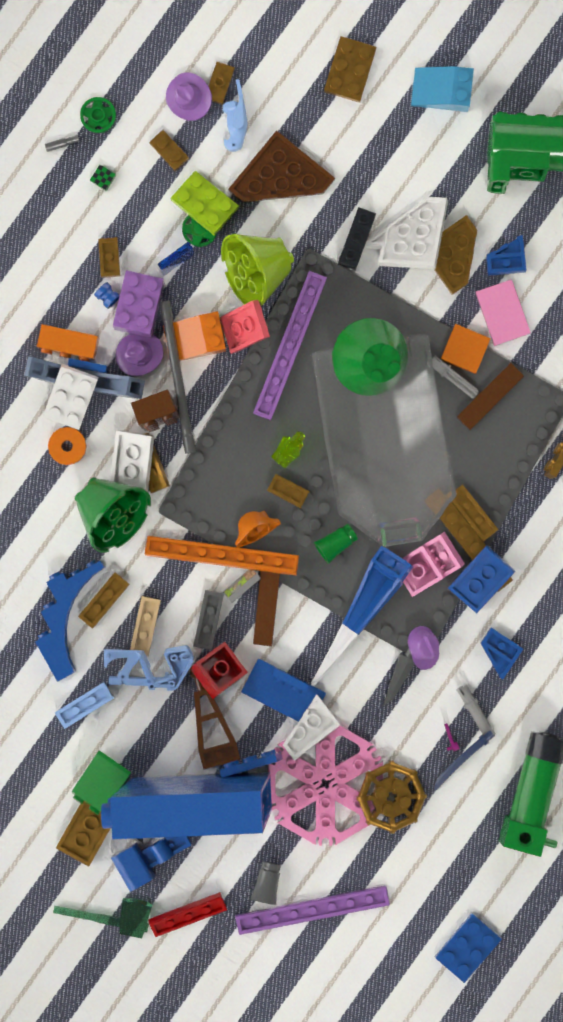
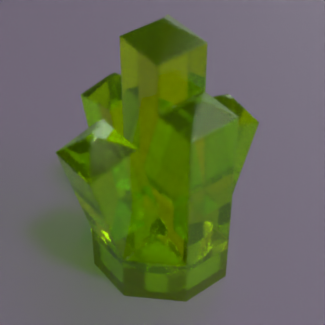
M297 431L291 439L289 436H283L271 457L286 469L292 461L300 456V450L304 446L302 442L305 438L304 433Z

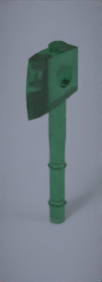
M123 898L121 917L90 913L60 906H54L53 913L120 927L119 934L142 939L144 932H148L149 923L147 922L153 904L139 899Z

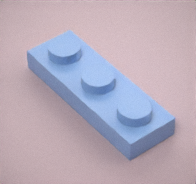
M105 682L59 709L55 714L65 729L111 701L114 697Z

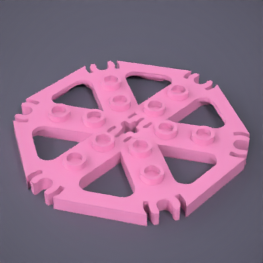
M340 725L316 744V766L300 757L294 761L283 746L286 739L277 744L284 749L282 751L278 747L274 748L275 751L281 752L283 759L276 762V764H268V772H270L272 804L276 803V805H272V811L274 809L279 811V814L274 819L279 820L281 817H284L281 821L277 822L278 824L315 845L316 838L319 837V846H322L324 838L329 839V846H332L333 837H335V845L369 826L366 823L361 806L356 800L359 791L345 783L368 770L372 771L383 766V760L375 764V762L381 760V756L372 757V752L377 750L376 747L370 748L369 751L367 750L373 745L372 743ZM338 736H344L359 745L360 751L335 766V739ZM282 770L305 784L285 796L279 797L275 791V775L278 771ZM383 774L376 777L378 781L383 779ZM324 778L326 781L331 780L327 789L325 786L319 787ZM370 800L367 801V803L372 813V810H374L375 808L372 801ZM316 801V828L314 831L309 832L291 821V816ZM335 801L359 814V822L342 832L336 830Z

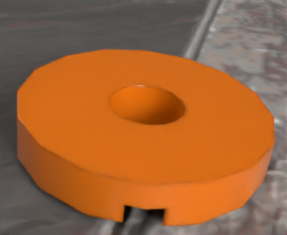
M60 428L49 438V454L59 464H75L86 453L87 445L85 438L75 428ZM65 441H70L73 445L72 449L68 452L62 448Z

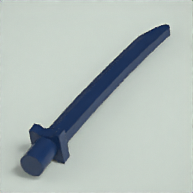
M490 730L486 734L479 736V739L436 779L434 790H438L483 745L486 746L489 740L495 737L494 732Z

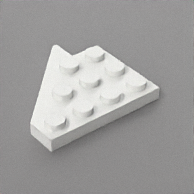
M426 198L366 242L367 248L381 249L378 260L379 266L436 269L448 205L447 198Z

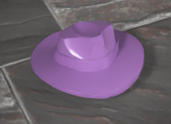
M185 72L176 76L168 85L166 102L170 110L179 118L195 121L208 113L212 104V94L209 86L201 77L194 73Z
M129 334L119 342L116 348V362L125 374L142 376L152 372L160 365L164 349L161 341L153 334L152 339Z

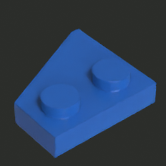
M490 627L480 642L501 679H504L523 648L492 627Z

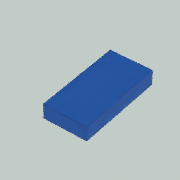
M72 358L68 360V366L106 374L108 372L106 365Z

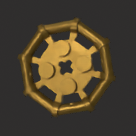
M389 761L387 764L365 773L366 776L359 795L356 796V800L361 806L368 825L376 826L389 831L390 834H394L395 831L418 822V816L424 800L427 798V794L423 790L417 775L418 772L415 769L412 770L396 764L394 761ZM396 771L406 776L403 780L394 777V772ZM388 772V777L378 781L377 776ZM410 781H412L416 793L410 792L407 785ZM371 782H373L375 789L371 795H367ZM389 792L396 794L393 802L387 800ZM411 799H416L413 810L410 812L407 809L411 805ZM370 800L372 801L375 810L372 813L367 803V801ZM403 813L407 816L395 823L394 817ZM379 814L387 816L388 823L377 819Z

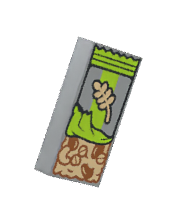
M249 569L223 593L233 603L259 581L261 577L255 570Z

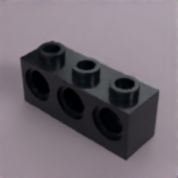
M358 207L338 265L356 271L376 213Z

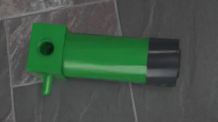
M531 731L510 815H505L498 841L503 847L541 857L544 846L556 848L558 844L557 841L546 838L548 830L545 828V823L560 767L563 763V739L553 734ZM526 833V836L520 839V835Z

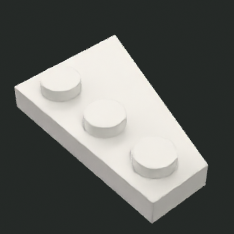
M318 695L315 696L283 744L294 761L340 726Z

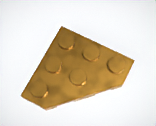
M467 215L442 232L436 269H434L451 295L465 287L469 282L478 230Z

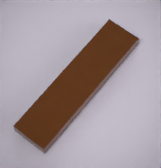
M510 363L457 418L471 430L524 375Z
M261 571L253 644L272 647L280 573Z

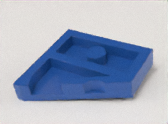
M523 235L518 236L508 244H504L497 251L486 255L488 276L526 273Z

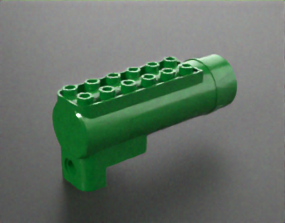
M497 112L496 115L492 116L487 152L488 192L505 194L506 185L509 184L510 180L544 182L548 171L563 172V115L547 117L544 114L531 116L526 113H517L515 115L508 114L507 112Z

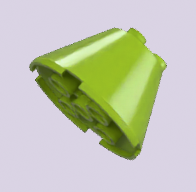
M231 234L224 238L221 246L222 262L225 261L227 267L225 272L226 278L234 294L244 305L252 300H259L260 306H262L291 271V263L294 262L292 253L287 251L280 237L267 238Z

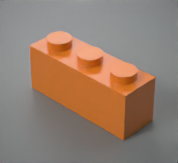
M41 324L37 347L44 354L52 355L53 352L60 353V357L69 359L71 356L79 357L78 360L90 362V360L95 361L100 338L95 335Z

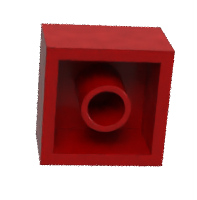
M223 642L190 668L212 699L216 698L248 673L226 642Z

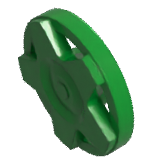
M93 97L83 104L80 111V119L88 131L104 133L114 125L116 111L109 100L102 97ZM93 102V106L91 108H87V106ZM102 102L107 103L110 107H103ZM113 115L112 120L109 123L108 118ZM83 116L89 119L87 124L85 123Z
M188 215L182 224V233L185 240L195 247H205L215 240L217 233L215 236L212 235L193 218H191V224L186 225L191 218ZM186 234L192 235V241L187 237ZM203 238L208 239L207 242L201 243Z

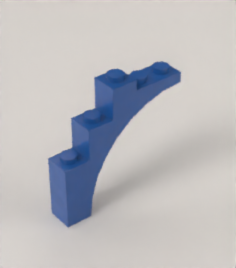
M96 559L86 564L88 568L83 571L77 569L70 573V578L67 577L66 573L60 574L58 571L49 576L50 580L46 582L57 603L52 601L43 606L45 610L41 611V614L51 633L47 630L38 635L39 640L35 641L57 682L76 672L67 644L69 615L74 601L83 586L94 575L106 568L103 561L97 562Z

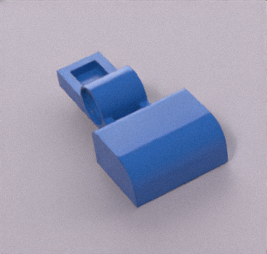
M188 836L164 837L143 850L140 849L136 842L113 855L111 860L131 892L154 879L156 875L152 867L167 861L175 854L192 845V842Z

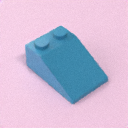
M455 66L415 68L411 106L468 112L474 68Z

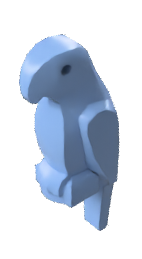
M236 79L239 102L230 101L223 104V112L227 114V128L231 135L228 140H224V146L231 152L242 149L248 127L239 79Z

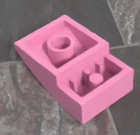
M445 531L402 558L413 566L403 583L413 597L465 565Z

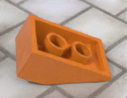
M218 311L173 322L180 361L226 352Z

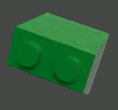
M99 750L73 788V799L80 804L85 802L90 806V811L99 815L102 803H107L108 798L126 784L131 772Z

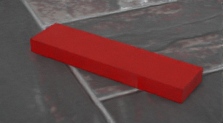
M221 892L150 918L148 922L155 937L224 912L227 910V906Z

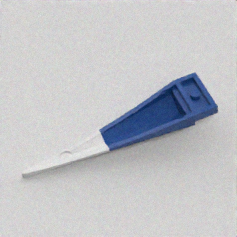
M382 545L369 563L350 609L311 682L313 686L317 684L403 585L402 582L413 568L410 563Z

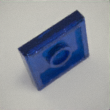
M189 242L185 243L158 263L163 276L195 254L192 245Z

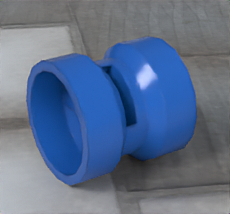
M108 282L104 283L94 293L98 300L103 301V305L107 309L111 308L120 297L118 292H113L112 286Z

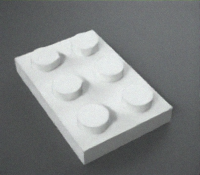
M62 364L43 417L79 430L98 377Z
M121 430L116 431L111 481L141 487L148 492L154 436Z

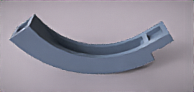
M28 357L24 376L55 384L61 364ZM75 368L98 377L93 392L142 399L145 380Z

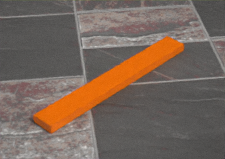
M147 536L144 553L145 556L296 576L299 563V555Z

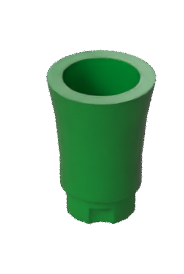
M346 524L313 543L323 559L330 564L358 538L350 525Z

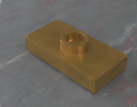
M216 62L209 83L212 102L223 105L235 67Z
M275 474L267 489L268 492L300 509L310 492L278 474Z

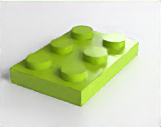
M194 171L170 198L175 205L214 236L239 209L238 204L197 171Z

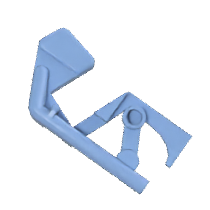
M187 645L167 648L164 656L172 674L169 675V672H166L164 677L153 676L150 670L151 665L144 650L104 649V667L107 668L108 663L114 659L127 658V662L122 670L118 672V676H109V685L148 686L149 690L167 688V691H173L179 687L194 661L193 653ZM138 660L145 677L129 676Z

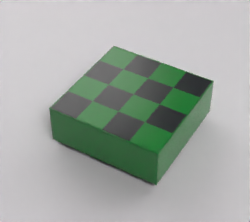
M99 165L90 182L107 191L116 174Z

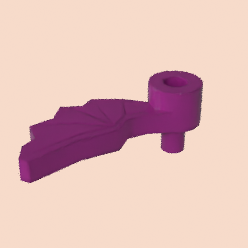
M444 724L451 744L450 747H447V751L453 750L454 752L460 750L458 743L452 739L448 724Z

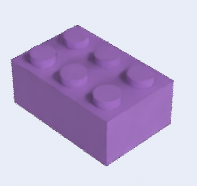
M126 270L113 322L114 330L152 339L165 284L163 278Z

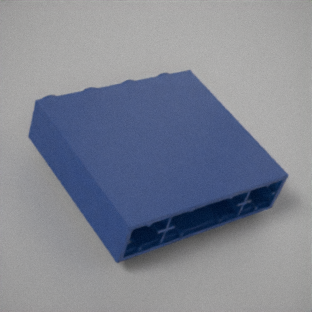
M270 772L236 773L222 778L221 774L132 778L114 795L108 798L107 803H102V828H112V839L263 833L272 812Z

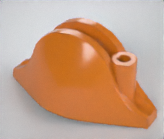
M252 511L244 514L238 523L239 536L235 542L236 548L263 538L281 524L280 520L269 518L266 511Z

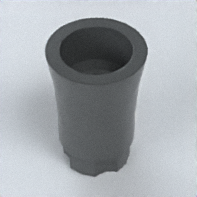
M267 861L262 862L256 885L250 898L251 900L276 905L281 865Z

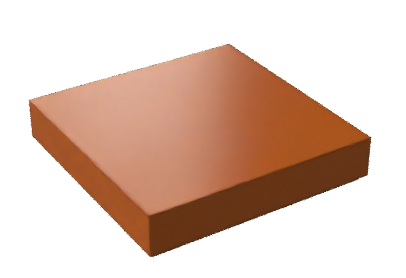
M455 324L441 360L476 374L491 338Z

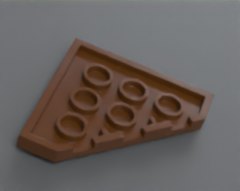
M276 130L229 187L228 191L243 203L323 195L336 178Z

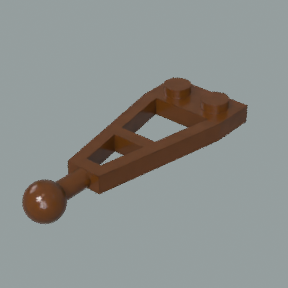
M189 669V675L195 679L198 690L194 692L198 752L203 770L240 760L241 757L236 740L215 698H211ZM207 695L215 712L202 716L200 696ZM218 718L229 742L204 749L202 722Z

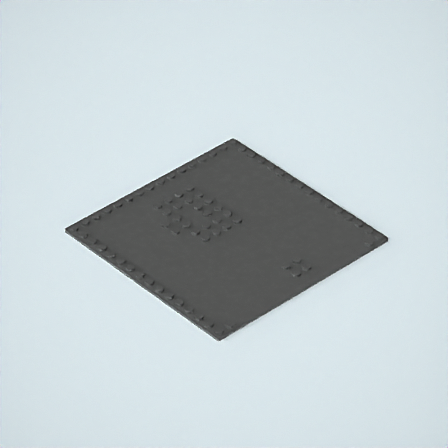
M307 249L266 320L270 337L251 346L195 445L196 452L190 453L161 504L159 513L212 544L236 547L235 542L239 536L238 523L240 518L248 512L266 511L269 518L279 519L281 524L263 538L240 548L299 555L297 576L280 573L279 582L343 618L346 617L371 559L381 545L403 558L445 531L465 565L413 597L403 583L364 628L367 632L406 653L409 648L408 636L416 627H428L437 638L439 637L460 599L448 587L472 562V559L426 501L440 490L448 496L463 484L499 529L563 416V391L491 350L486 349L476 374L443 361L448 366L451 365V369L478 389V394L471 398L446 377H440L441 374L428 365L435 355L441 359L453 330L452 328L312 249ZM312 271L327 277V280L270 421L253 414L308 272ZM363 318H378L391 323L401 332L408 348V363L404 375L393 388L379 395L365 396L348 390L340 383L332 366V350L338 335L349 324ZM512 363L524 377L469 430L457 416ZM275 474L310 491L301 509L267 491ZM349 524L358 539L328 564L320 555L313 542ZM498 531L486 539L484 544L489 547Z

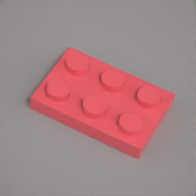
M252 300L219 317L231 354L270 337L259 300Z

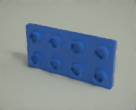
M257 659L241 691L243 694L298 722L316 695L322 701L326 695V692L261 659Z

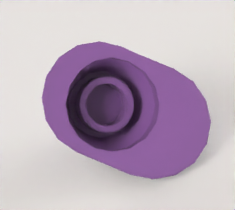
M419 626L414 628L408 636V647L416 667L421 670L430 669L439 659V641L428 627Z

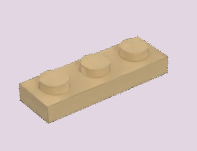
M145 596L141 597L130 650H144L146 656L149 657L161 600Z

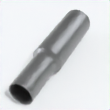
M78 135L45 143L46 151L49 152L79 142Z

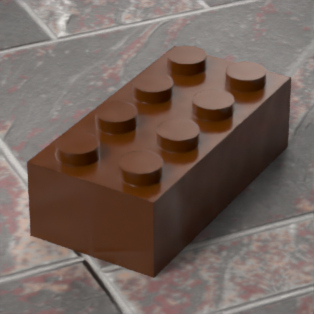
M168 389L131 402L138 425L144 431H149V433L159 430L160 425H173L180 418L173 396Z

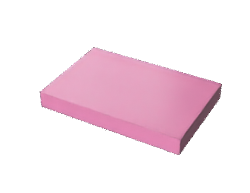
M512 279L475 292L494 346L531 333Z

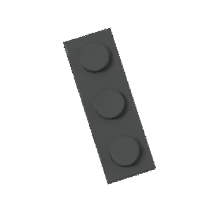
M205 590L193 647L212 650L224 598L223 593Z

